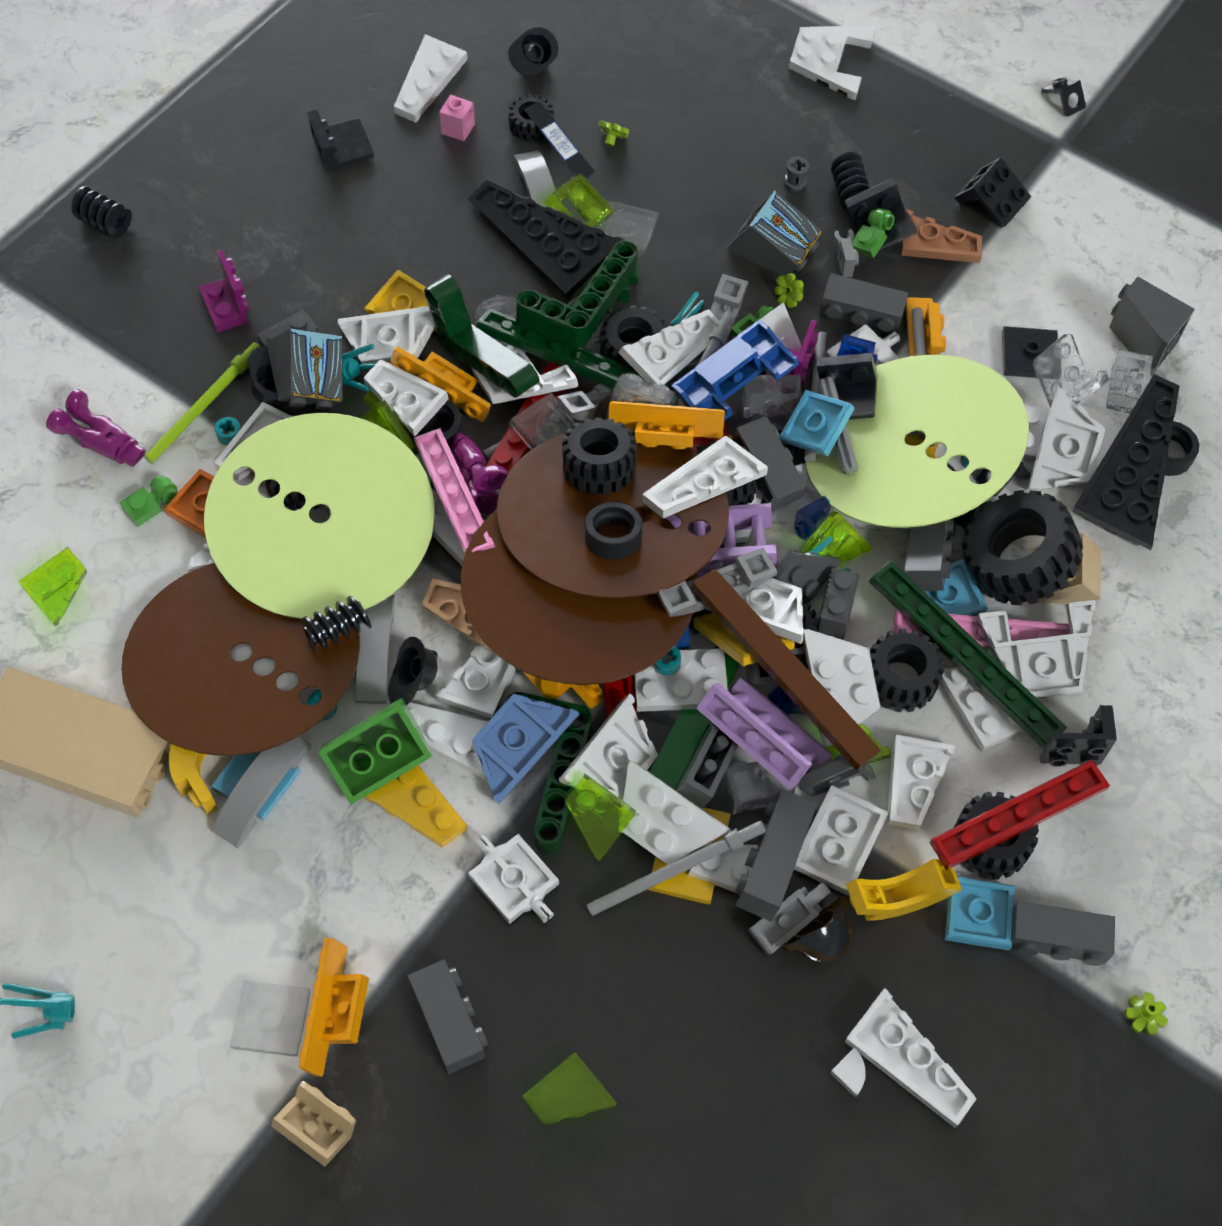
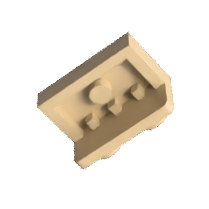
M302 1081L297 1087L295 1097L273 1118L271 1127L325 1167L351 1139L356 1120L347 1109L337 1106L326 1098L320 1089Z

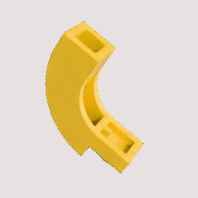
M171 744L169 768L181 797L188 794L195 808L202 806L207 815L218 810L211 793L201 778V766L207 754L185 750Z
M931 859L923 865L896 877L882 880L854 879L846 884L850 894V902L857 915H865L867 921L888 919L908 914L938 903L962 890L954 868L946 870L940 859Z

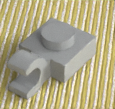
M852 229L848 230L847 238L840 237L839 231H835L833 243L838 250L837 259L841 275L844 277H853L854 268L859 263L858 251L853 249L852 240L854 239Z

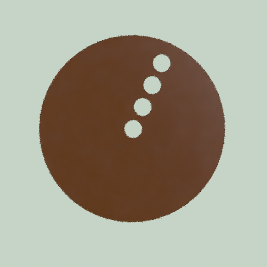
M566 433L545 441L523 456L508 473L499 493L497 502L498 526L502 539L514 558L526 570L542 581L564 591L594 598L619 599L640 597L669 589L684 582L701 570L713 558L725 537L729 520V505L726 492L673 514L681 519V525L676 529L662 527L659 523L661 517L642 502L643 493L699 455L689 447L685 449H673L669 445L645 447L641 443H636V470L634 478L630 479V484L626 487L621 486V490L616 493L610 491L608 495H603V493L590 495L589 491L583 493L579 491V487L573 488L569 484V480H566L564 477L562 441L563 437H566ZM610 501L624 503L634 509L646 508L653 515L651 520L642 523V542L638 550L629 557L618 560L605 559L595 555L588 549L585 542V521L587 515L593 508ZM694 521H704L710 526V531L706 535L696 536L690 533L688 526ZM610 523L599 527L596 532L607 538H620L631 533V530L627 526Z
M646 508L635 509L640 514L642 523L651 520L653 515L650 510ZM497 510L482 523L472 537L462 563L461 594L463 604L477 634L495 654L507 663L532 676L563 684L590 685L613 682L637 674L655 664L677 644L685 633L693 613L669 617L657 593L632 598H594L564 591L542 581L526 570L508 550L499 530ZM660 518L659 523L662 527L676 529L666 518ZM487 531L495 547L472 552L475 547L487 543L484 537ZM694 574L693 576L685 580V582L697 578V575Z
M214 562L178 578L160 591L145 606L134 622L124 646L121 668L122 681L126 696L136 715L152 732L167 742L185 750L201 754L218 756L251 754L280 746L297 738L318 724L334 709L344 696L354 677L359 660L360 634L353 628H350L349 639L342 633H339L338 644H335L329 638L327 639L328 649L326 650L319 643L316 644V654L305 636L302 619L270 612L247 600L226 581ZM245 643L252 647L251 656L244 661L233 660L230 656L231 649L238 644ZM261 658H270L275 662V669L268 675L260 676L254 673L253 665ZM287 672L296 674L299 681L293 689L284 691L276 686V680L281 674ZM309 687L318 688L322 692V698L318 703L308 706L300 702L299 696L304 689Z

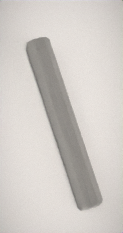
M831 377L820 379L818 385L821 395L839 400L833 379ZM845 425L835 443L841 469L844 474L849 475L858 470V465L847 426Z

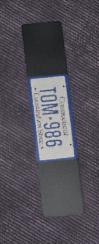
M540 101L525 109L580 181L595 172Z

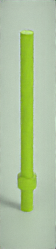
M253 342L242 355H237L230 362V367L146 453L144 458L148 463L153 464L238 374H243L249 368L248 358L251 352L260 347L257 343Z

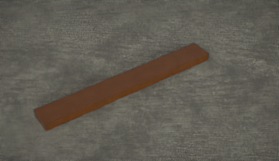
M716 569L693 582L691 589L856 771L879 754L881 749Z

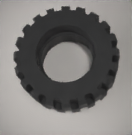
M1024 490L1014 491L1012 495L1002 494L994 502L990 500L983 506L984 509L981 512L977 511L971 518L973 523H968L964 531L965 537L962 539V549L964 551L962 555L978 587L988 597L995 598L997 602L1007 604L1010 601L1011 605H1022L1023 602H1028L1029 604L1039 603L1038 599L1043 597L1049 599L1054 596L1053 592L1057 589H1064L1068 585V578L1073 579L1078 571L1076 565L1081 564L1083 557L1081 552L1083 549L1082 539L1067 507L1061 501L1056 500L1054 496L1044 493L1042 496L1041 491L1030 490L1029 493H1025ZM1031 535L1045 537L1042 544L1026 557L1016 560L1000 559L1005 548L1019 538Z

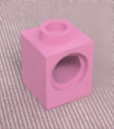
M450 95L439 112L441 134L465 141L475 125L474 104L471 101Z

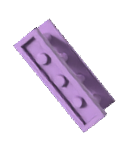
M771 503L729 506V520L724 537V548L717 550L713 558L696 573L697 577L705 575L714 569L718 570L735 563L737 557L763 547L776 568V544L766 545L764 528H772ZM670 515L665 517L675 528L681 525V519L678 516ZM694 521L688 526V530L696 536L706 535L705 532L710 531V526L704 521ZM752 529L754 546L736 547L735 530Z
M743 677L738 679L730 692L719 683L713 684L696 707L789 790L795 788L808 769L818 765L825 766L834 756Z

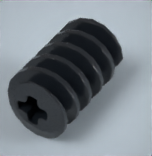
M855 152L839 155L831 164V172L840 205L847 211L845 200L870 189L862 158Z
M88 186L79 188L73 197L72 213L77 219L83 220L95 228H99L102 232L112 237H119L128 230L132 220L131 209H125L121 203H116L113 199H108L103 194L100 195Z
M350 595L346 598L347 606L340 600L335 603L336 611L331 606H326L324 608L325 617L319 611H315L313 613L314 622L308 616L302 618L303 631L308 643L316 654V644L318 643L325 650L328 649L327 639L329 638L335 644H338L339 633H342L349 639L350 628H353L358 634L361 633V623H364L369 629L372 628L370 619L360 601H357Z

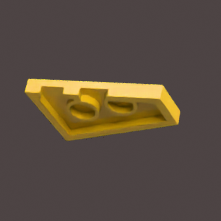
M419 765L363 797L367 801L374 802L383 808L389 815L396 816L411 826V829L441 848L468 830L467 824Z

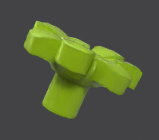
M602 120L598 123L601 131L607 134L604 144L613 147L616 138L627 139L630 131L627 128L621 127L617 123L613 125Z
M788 273L786 277L784 275L779 276L776 282L780 286L775 287V294L781 295L778 297L777 303L781 305L784 302L789 308L797 306V301H801L803 298L804 290L802 280L795 281L796 276L793 273Z
M1145 992L1142 995V1000L1137 995H1133L1128 1000L1130 1007L1124 1010L1125 1018L1129 1020L1134 1019V1022L1131 1024V1029L1134 1032L1140 1033L1145 1028L1148 1035H1155L1158 1033V1027L1163 1028L1166 1026L1168 1019L1161 1014L1166 1010V1006L1162 1001L1154 1003V995L1152 993Z

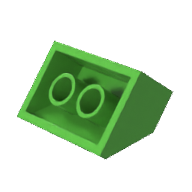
M402 698L322 744L318 750V753L350 804L362 799L432 757L416 720Z

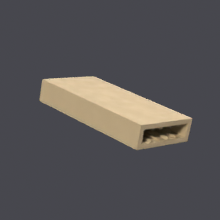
M7 667L0 679V769L138 818L142 810L149 806L156 783L160 782L166 773L171 743L152 732L139 719L134 710Z

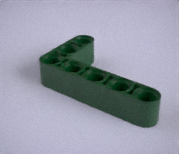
M630 241L618 242L573 306L533 290L519 292L516 297L515 312L517 323L569 346H584L588 343L635 273L638 254L637 246Z
M445 275L424 289V295L439 339L448 352L514 398L519 397L539 383L538 373L529 362L471 324L459 285L451 275Z
M514 692L507 696L504 704L513 694H517L537 701L576 710L579 716L574 721L577 720L585 723L580 727H575L571 724L557 740L534 827V839L537 850L545 855H553L563 845L577 788L562 784L556 778L564 774L589 742L592 715L590 710L583 705L523 692ZM575 748L578 752L571 755L566 754L564 750ZM558 803L564 808L560 811H552L548 807ZM546 832H552L556 837L553 840H544L541 838V835Z

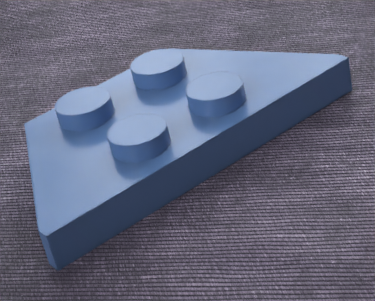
M513 694L472 739L493 797L498 804L506 798L579 716L576 710Z

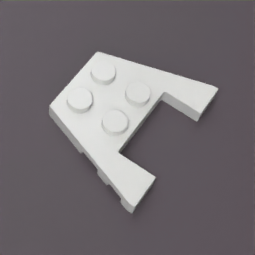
M876 26L800 27L790 59L789 69L814 81L820 79L828 83L830 89L836 92L840 89L848 93V98L856 100L862 77L837 72L845 44L871 48Z
M512 345L506 347L533 366L524 353L526 351ZM566 364L543 375L538 373L539 383L519 397L514 398L472 368L473 375L479 380L480 386L492 404L571 389L578 386L576 376Z
M1095 600L1072 602L1065 605L1070 634L1011 641L1006 610L979 613L977 618L1000 664L1036 698L1077 694L1082 692L1088 657V641L1092 632L1091 622L1096 606Z

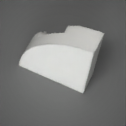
M207 543L190 558L188 564L189 572L214 563Z
M855 1047L830 1073L854 1097L859 1094L865 1081V1065Z

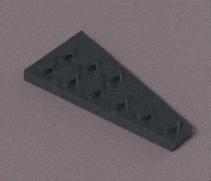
M488 180L468 197L470 202L567 298L573 295L597 272L618 242L625 241L623 238L605 233L602 229L583 224L581 220L551 207L539 205L530 198L526 197L525 199L518 196L513 191Z
M1153 374L1072 511L1149 550L1152 549L1173 420L1180 388L1179 385L1156 374Z

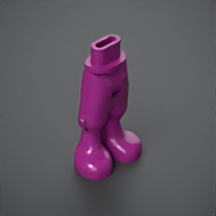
M75 389L68 395L65 402L66 412L57 408L49 414L46 421L48 430L58 435H72L77 438L81 447L88 448L108 459L116 461L118 464L126 463L130 467H134L146 453L145 449L138 446V441L112 422L110 417L94 415L88 408V395L80 389ZM73 419L85 423L91 429L81 427Z
M458 432L451 443L452 455L479 513L490 515L497 510L499 494L494 490L502 487L508 473L499 465L485 467L486 460L480 448L470 437Z

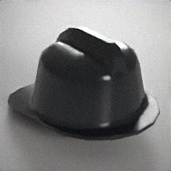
M533 27L524 32L509 46V61L519 73L525 76L537 75L557 57L559 50L558 42L549 30L542 27Z
M257 347L248 358L252 377L251 392L259 402L275 407V405H279L282 401L278 399L267 347Z
M417 637L407 638L399 649L397 662L388 687L390 704L402 698L407 706L413 700L417 691L429 686L436 678L438 654L434 650L425 648L422 641Z

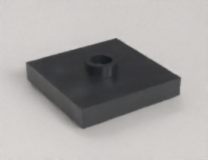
M1004 326L1002 330L1003 376L1058 380L1060 375L1058 330Z

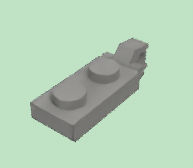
M824 882L818 884L809 892L804 886L782 901L780 909L771 922L761 918L748 931L767 956H769L819 915L822 908L818 903L830 894L831 891Z

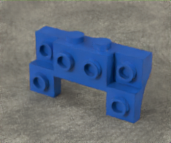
M759 319L671 386L676 397L688 407L724 410L725 421L733 414L724 400L764 370L778 381L798 366L799 362L797 357L777 338L771 328Z

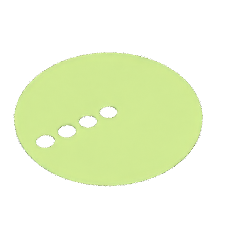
M919 355L900 358L876 366L878 382L875 417L848 420L846 423L858 470L849 475L843 473L835 445L828 457L816 453V460L814 462L806 461L808 474L815 489L829 505L844 515L863 523L890 528L932 525L953 519L978 507L996 494L1010 480L1024 457L1028 443L1029 421L1023 400L1011 383L1002 375L983 364L966 358L948 355ZM913 431H921L926 437L920 445L910 446L904 441L906 435ZM935 443L944 444L947 447V452L944 456L934 459L926 455V449L930 445ZM955 456H964L969 460V464L964 470L952 471L947 466L948 461ZM977 469H987L991 472L990 480L984 484H974L970 481L969 477Z
M337 413L303 414L277 421L260 429L240 443L229 454L214 476L208 491L204 512V530L210 554L218 570L238 593L270 612L298 619L308 616L311 620H314L313 613L315 611H319L325 617L324 608L326 606H331L336 611L335 603L339 600L347 606L346 598L350 595L357 601H360L366 610L385 600L404 585L420 565L430 544L435 519L434 497L431 484L420 461L391 432L377 424L350 415ZM242 467L252 469L255 473L253 482L245 486L235 483L233 475L236 470ZM263 481H277L280 485L279 493L273 498L261 496L258 489ZM292 492H299L306 499L305 505L296 511L289 510L284 505V498ZM319 504L326 505L331 510L330 518L324 523L313 522L309 517L312 507Z

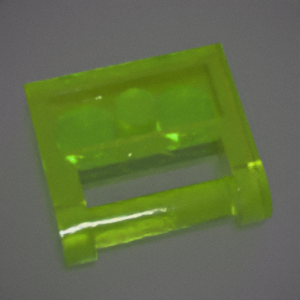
M581 173L550 194L544 202L546 206L574 217L561 202L562 199L566 198L586 220L583 224L593 228L598 227L614 214V209Z

